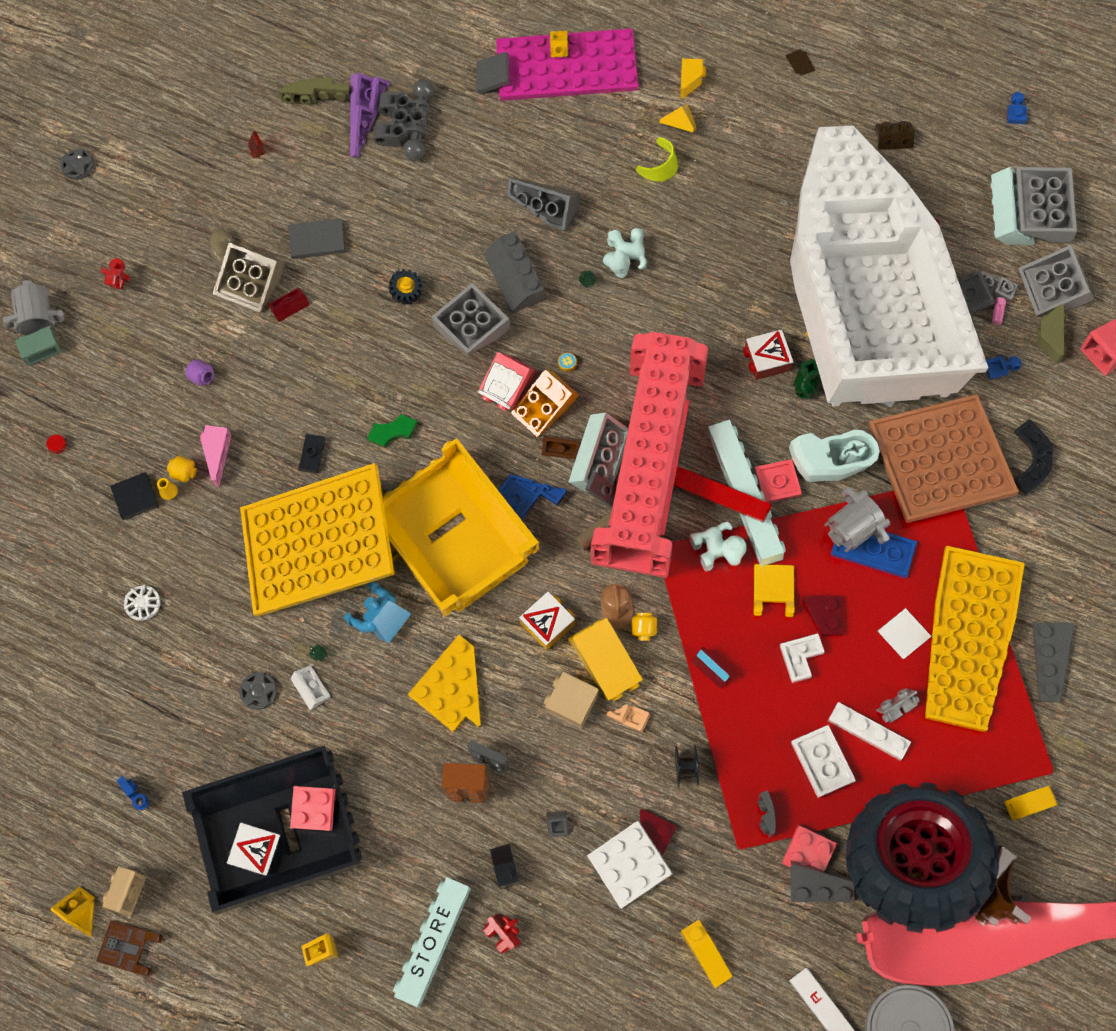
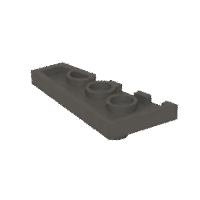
M1034 623L1032 625L1038 702L1059 703L1061 701L1074 623Z

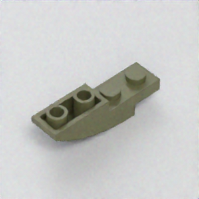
M333 77L305 79L286 85L279 89V95L282 102L308 105L316 104L317 98L323 100L336 99L339 101L350 100L351 90L349 84H335Z

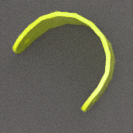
M659 137L656 141L659 146L671 153L669 159L664 164L655 168L636 167L639 175L652 181L671 179L678 170V159L674 147L670 141Z

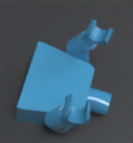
M370 582L367 588H371V593L378 594L379 597L376 600L369 597L364 601V606L368 609L363 615L365 622L355 619L349 612L343 616V619L347 621L348 626L352 625L362 633L373 632L378 639L389 644L411 613L396 604V598L390 591L375 582Z

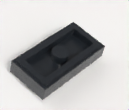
M306 434L298 468L299 471L318 473L325 443L324 436Z

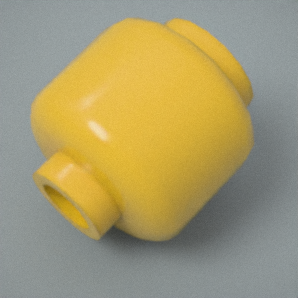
M178 455L169 461L167 472H169L170 478L186 483L190 478L194 479L197 468H195L193 460Z
M637 613L636 616L632 617V635L638 636V640L650 641V637L657 634V618L652 616V613Z

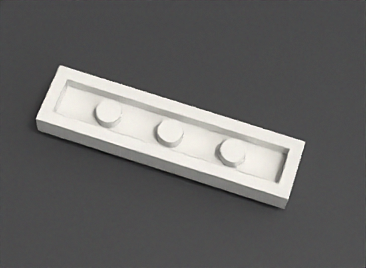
M839 702L828 720L900 761L911 741Z

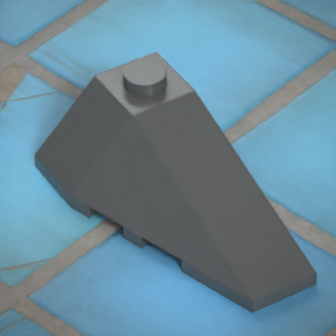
M509 177L507 196L522 207L525 206L534 216H538L545 221L544 223L549 227L566 231L578 211L581 193Z

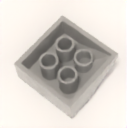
M473 283L431 316L433 327L446 340L467 355L496 341L510 329L509 318Z

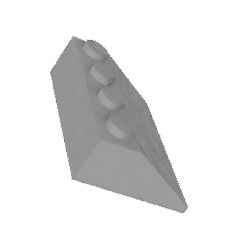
M1017 167L1020 233L1050 242L1071 243L1077 232L1072 168Z

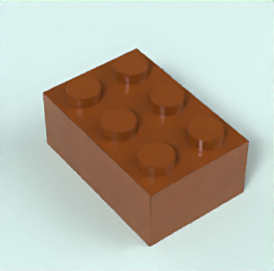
M444 763L442 789L447 798L451 799V802H463V799L471 800V803H483V800L488 801L490 776L485 765Z

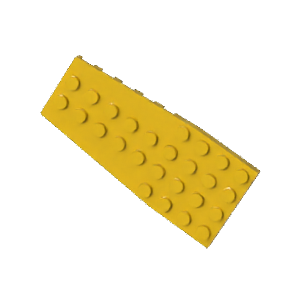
M950 546L945 547L934 609L926 719L982 732L988 730L994 699L997 695L1003 664L1008 652V644L1011 640L1016 620L1025 563Z

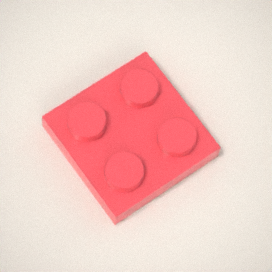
M792 459L755 467L760 491L762 490L765 502L773 503L801 497L802 492Z
M294 786L290 828L332 831L335 789Z
M797 825L781 863L791 868V860L800 865L813 866L817 870L825 872L837 843Z

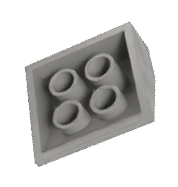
M1072 245L1018 268L1037 317L1049 314L1060 304L1064 305V310L1094 300Z

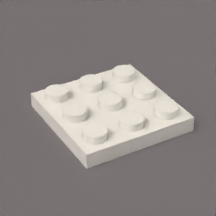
M636 821L587 855L620 909H623L673 874L639 821Z

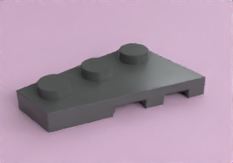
M791 860V902H854V884L849 877L833 872L820 871L816 867L809 865L807 867Z

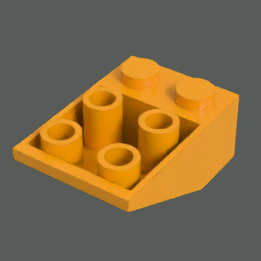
M544 370L511 413L532 433L539 437L569 409L579 394L553 371Z

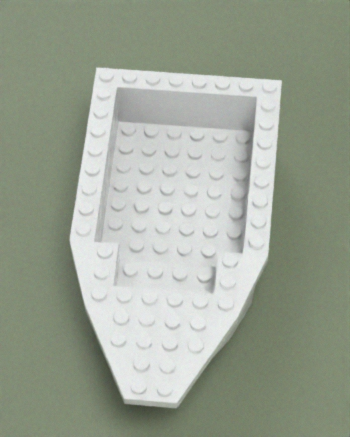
M854 126L819 127L800 191L798 222L790 264L796 295L827 402L831 403L832 407L839 406L842 402L861 401V404L918 400L921 396L938 394L942 398L948 397L950 393H958L976 373L986 372L988 365L940 226L905 179Z

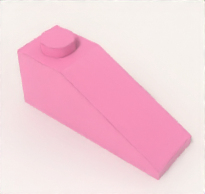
M205 425L204 431L201 432L200 441L211 480L215 486L220 487L232 435L228 428Z

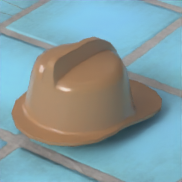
M621 584L607 586L601 593L602 616L608 619L613 629L625 628L631 623L633 617L631 593Z

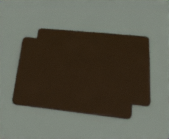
M799 49L785 55L796 74L801 76L815 71L806 51L802 52Z

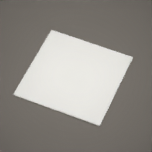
M906 608L878 630L902 659L906 658L931 637Z

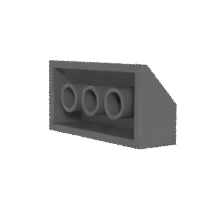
M516 231L499 237L484 252V256L511 313L544 301V288Z

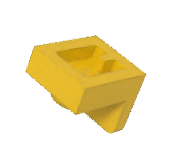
M550 31L551 57L568 56L567 31Z

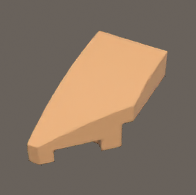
M627 704L623 705V708L607 712V717L643 733L650 718L649 712L634 706H628Z

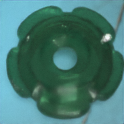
M583 270L579 276V281L584 287H590L596 283V277L592 271Z
M318 643L315 646H310V656L316 662L318 660L322 662L327 656L324 648Z

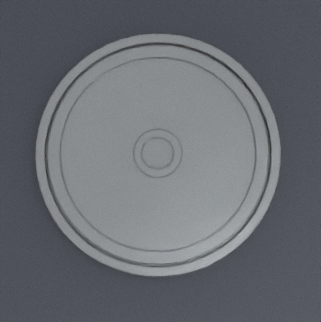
M914 985L897 986L881 993L870 1005L865 1019V1031H954L952 1017L941 999L929 990Z

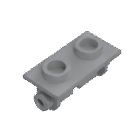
M907 688L903 689L892 700L888 699L882 702L881 707L876 709V711L884 714L882 719L885 723H891L902 716L899 708L902 707L903 711L907 713L918 706L917 703L920 700L915 695L917 691Z

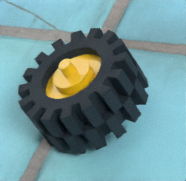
M402 269L401 272L399 270L396 271V274H393L389 281V294L392 295V299H396L397 303L403 302L402 304L404 305L406 302L408 304H412V301L415 302L422 290L420 276L417 277L415 271L411 273L410 269L408 271H405V269Z

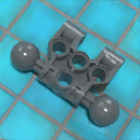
M420 79L414 83L413 95L417 100H412L406 92H383L381 94L378 111L382 115L393 116V120L376 123L373 138L376 144L382 146H403V154L411 161H418L423 158L425 146L421 139L425 137L430 107L427 101L434 94V86L429 80Z

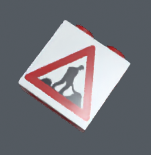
M782 330L746 339L743 353L745 358L749 359V371L751 374H754L756 380L792 370L793 359Z

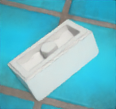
M311 665L293 673L291 681L310 710L331 697Z

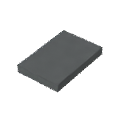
M342 218L288 225L292 259L345 253Z

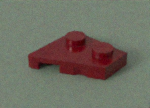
M802 596V602L809 610L810 616L817 624V628L822 636L843 635L841 596Z
M641 809L640 823L661 856H663L677 826Z

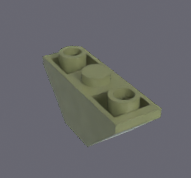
M1062 304L1041 319L1037 326V345L1055 363H1060L1067 353V346L1064 345L1067 335V329L1064 328L1067 313L1064 312V305Z

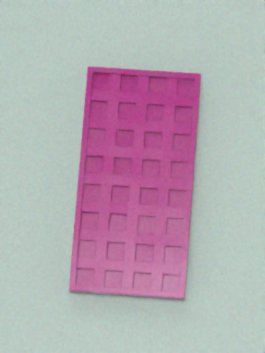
M633 28L567 33V57H551L550 35L496 39L497 54L507 52L509 54L510 84L499 87L500 101L638 91Z

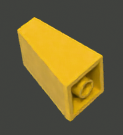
M607 618L596 621L568 638L606 700L611 699L615 701L623 696L622 692L625 690L632 691L640 686L639 682L643 679Z

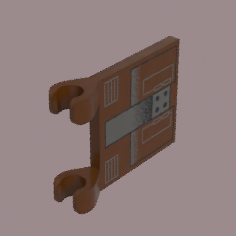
M110 920L96 962L149 977L152 969L138 965L146 940L161 943L163 936Z

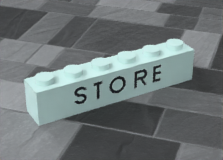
M446 877L445 882H440L437 893H439L436 901H432L428 910L430 916L421 925L420 932L422 934L419 941L415 940L411 948L413 955L410 960H406L402 972H404L402 980H398L393 989L395 998L420 1008L470 893V887Z

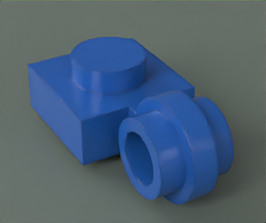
M1020 91L1012 93L1011 104L1014 105H1009L1007 108V124H1026L1027 106L1020 105L1024 101V93Z
M1003 356L986 360L988 365L986 372L989 380L1008 375V369L1010 371L1020 369L1022 363L1020 358L1012 356L1006 360L1007 362L1004 361Z
M122 776L116 780L127 797L132 800V805L135 809L141 811L149 806V798L137 792L138 786L132 778L127 779ZM143 799V803L139 805V801Z

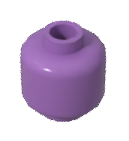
M195 359L188 364L186 377L198 386H205L214 377L213 368L208 363Z

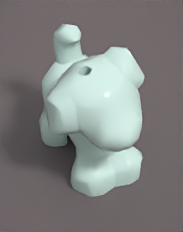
M640 228L633 229L630 237L631 242H625L619 230H613L608 233L609 247H615L616 250L604 255L603 263L617 277L624 278L628 275L631 263L629 259L640 261L638 266L640 270L647 267L645 248L643 246V230Z
M723 522L717 527H711L706 531L690 534V542L694 550L700 549L702 543L707 545L708 551L700 556L702 558L700 562L705 572L710 571L714 567V560L717 558L725 557L730 565L736 566L740 564L742 556L746 553V543L740 536H730L727 540H723L722 531L725 529L732 530L731 523Z

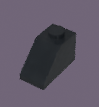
M510 844L490 849L499 889L502 890L520 885Z

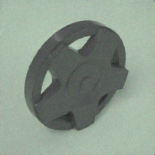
M76 149L63 155L60 166L66 177L81 179L91 173L94 167V160L87 151Z
M257 672L250 674L241 682L239 689L240 698L251 709H264L270 706L276 698V683L265 673ZM265 678L269 679L271 683H265ZM243 690H245V691L247 692V695L245 696V698H244V695H243ZM273 692L272 697L268 700L267 695ZM257 701L260 705L255 706L251 704Z

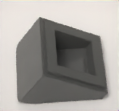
M567 811L547 813L549 837L569 836Z

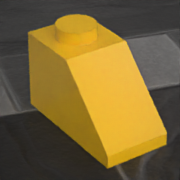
M682 58L680 98H685L702 84V77H706V66H703V59Z

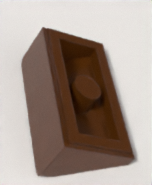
M544 435L541 455L576 459L582 439Z

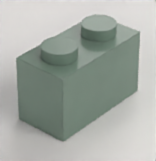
M50 326L40 328L34 333L23 335L15 340L20 356L27 366L62 352L57 337Z

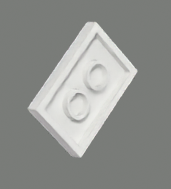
M829 725L791 741L817 798L856 781Z

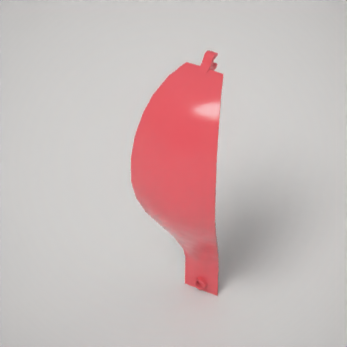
M1013 901L1014 905L1031 916L1028 924L1018 923L1015 925L1004 920L1003 922L999 921L997 926L990 924L983 926L974 920L975 916H973L966 922L962 921L955 924L952 929L937 933L936 929H923L922 933L906 931L907 926L896 922L890 925L877 916V912L865 916L862 920L864 934L858 933L857 940L858 944L865 945L868 961L872 969L884 978L912 985L945 986L967 984L1013 972L1091 941L1116 938V901L1098 903Z

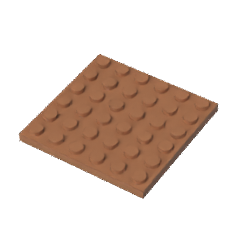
M978 394L869 421L868 426L873 438L878 443L880 457L906 523L1018 495V488Z

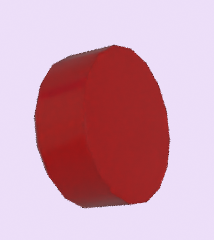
M55 434L48 438L46 445L52 453L59 454L66 449L67 443L61 435Z

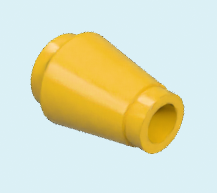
M166 478L158 480L157 486L160 496L165 500L175 498L178 493L177 486Z

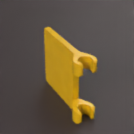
M754 565L755 616L762 615V602L786 603L785 616L793 617L794 566Z

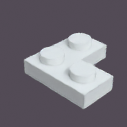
M819 634L780 644L791 682L795 683L811 678L812 675L806 659L824 654Z

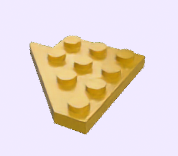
M460 635L454 639L408 693L412 700L453 733L465 718L469 719L478 728L481 726L474 646Z

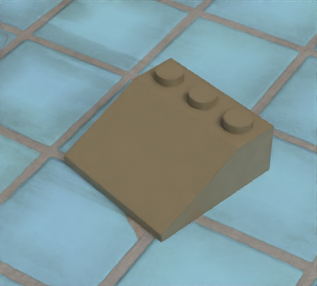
M229 243L213 294L262 313L280 280L285 262L243 245Z

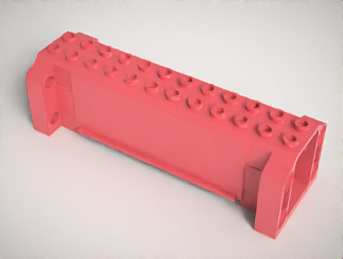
M657 332L634 335L630 353V375L639 376L609 523L610 527L594 529L591 542V565L668 578L673 543L668 539L660 538V535H665L690 401L686 400L688 385L703 387L709 350L706 345L697 343L688 337Z

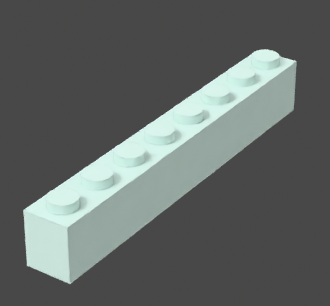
M730 420L708 426V437L728 487L765 501L762 490H758L757 477L751 473L750 460L744 456L745 449L743 443L737 439L738 432L736 426H732ZM769 511L764 523L740 514L760 566L783 560L786 549L783 541H779L777 536L779 532L776 524H772L770 519L772 518L771 511Z

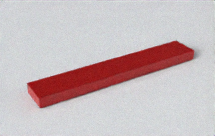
M677 466L674 487L764 523L772 507L770 503Z

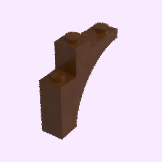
M998 845L999 872L996 884L990 898L975 915L974 920L983 926L987 924L997 926L999 921L1003 922L1004 920L1015 925L1018 923L1028 924L1031 916L1014 905L1010 895V877L1017 857L1003 846Z

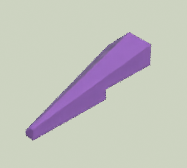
M361 73L351 76L350 157L357 158L360 156V149L365 144L366 135L371 130L377 116L380 96L390 85V81L379 77L371 78Z

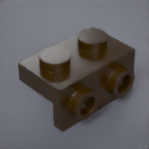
M882 122L875 125V132L878 137L877 147L879 150L913 148L915 131L911 122Z

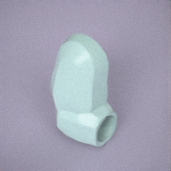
M852 430L824 439H820L814 433L798 436L791 441L789 446L793 462L799 473L808 482L839 481L870 467L879 456L877 441L863 430Z

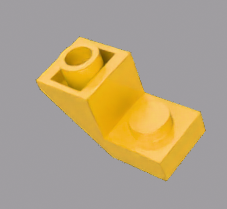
M1050 785L1004 801L1012 821L1058 805Z

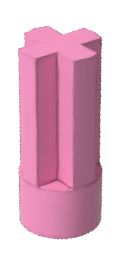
M999 297L995 299L996 304H994L991 322L993 325L997 324L998 326L1003 321L1006 299Z

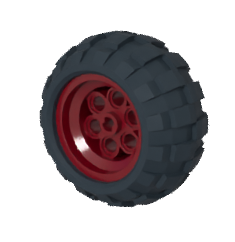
M922 782L920 787H910L905 783L892 787L889 793L883 795L879 793L867 802L865 808L856 815L851 824L846 842V866L849 878L856 888V893L867 907L870 906L877 912V916L890 925L896 922L907 926L906 931L922 933L923 929H936L937 933L952 929L959 922L968 921L980 911L984 903L990 898L999 872V849L994 833L987 826V820L976 806L973 808L965 803L964 796L953 790L945 792L936 789V784ZM908 839L911 843L903 844L901 841ZM943 848L947 853H940L937 849ZM920 851H924L926 855H920ZM902 858L906 860V863L900 864L896 859ZM939 867L944 872L937 873L933 869ZM920 873L923 877L915 878L912 874Z

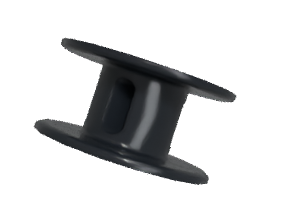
M696 745L693 747V755L679 756L678 748L675 746L678 787H680L681 776H695L696 785L699 786ZM682 758H692V761H691V762H681V759H682ZM682 770H693L692 773L682 774Z

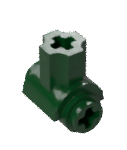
M816 360L803 361L792 385L796 387V396L801 399L807 400L813 396V393L817 394L822 381Z

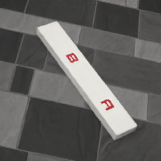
M807 968L803 969L789 981L827 1031H855Z

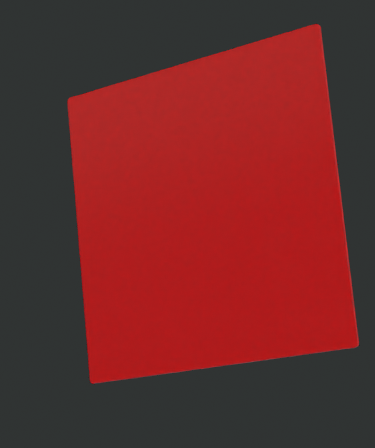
M894 490L868 496L879 506L885 519L890 521V525L884 529L886 532L917 541L906 579L831 556L834 542L828 535V532L831 531L830 527H825V523L828 522L830 517L848 504L847 501L771 519L772 524H776L779 535L777 536L779 541H783L786 552H784L783 560L768 565L794 566L793 617L785 616L786 603L762 602V615H754V565L759 564V561L744 526L722 531L724 541L730 536L738 535L746 543V553L742 556L740 564L736 566L730 565L725 557H720L714 560V567L710 571L705 572L700 562V559H702L700 556L708 551L706 543H702L700 549L694 550L690 538L672 542L668 578H664L735 843L739 850L792 838L797 825L812 832L850 824L856 815L865 808L867 802L879 793L882 795L889 793L892 787L907 783L910 787H920L922 782L936 784V789L945 792L953 790L964 796L1053 773V767L1010 642L986 732L925 718L935 600L944 549L946 546L979 553L964 509L906 523ZM802 596H841L843 635L822 636L817 628V624L812 620L809 610L803 604ZM906 608L931 637L906 658L902 659L878 630ZM819 634L824 654L806 659L812 677L792 683L780 644ZM702 647H705L732 672L731 679L722 688H719L693 663V659ZM907 688L917 691L915 695L920 700L917 703L918 706L907 713L903 711L902 707L899 708L902 716L891 723H885L882 719L884 714L876 711V709L881 707L882 702L888 699L892 700L903 689ZM837 703L845 705L911 741L902 760L896 759L829 722L828 720ZM829 725L856 781L817 798L791 741ZM767 790L773 803L776 824L775 834L770 838L767 834L764 835L760 828V818L766 812H762L757 803L760 793Z

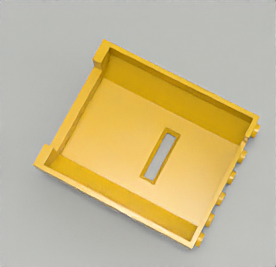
M457 438L444 444L443 448H441L443 454L441 458L434 459L428 467L418 470L412 478L402 481L396 489L390 490L383 495L390 545L444 616L450 615L454 609L457 612L464 610L524 567L529 561L527 557L530 554H535L540 549L539 542ZM460 513L463 514L466 518L435 541L432 542L428 537Z

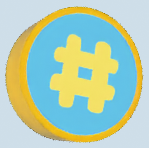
M572 353L560 355L558 366L562 371L571 372L576 368L577 360Z

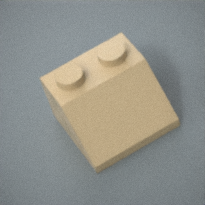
M118 867L117 871H114L112 874V884L109 891H106L103 896L102 907L131 917L146 876Z

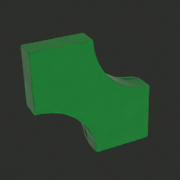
M400 414L397 419L388 424L375 423L367 440L385 448L394 439H410L417 421Z

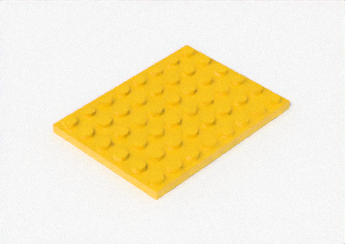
M375 463L240 507L254 616L259 617L395 575L378 465Z

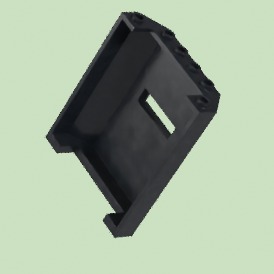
M325 745L182 792L186 810L193 817L211 890L207 892L212 913L217 915L361 867L360 860H363L357 845L360 843L357 831H353L352 824L355 823L352 812H348L346 807L349 804L346 792L343 793L341 785L344 784L340 773L337 774L333 764L335 759L332 750H328ZM294 786L335 789L332 831L294 828L299 850L290 852L280 811L288 808L291 817ZM241 822L283 834L269 875H262L227 863L228 858L226 854L230 845L233 846L235 840L233 837L234 830Z

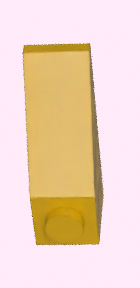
M697 920L680 932L714 988L733 977L700 920Z

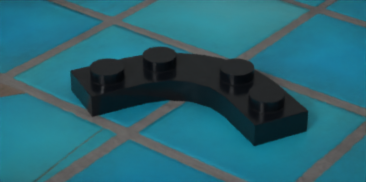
M1028 419L1014 432L1027 445L1032 454L1031 466L1014 479L1016 486L1025 496L1044 482L1053 466V448L1051 443L1031 419Z

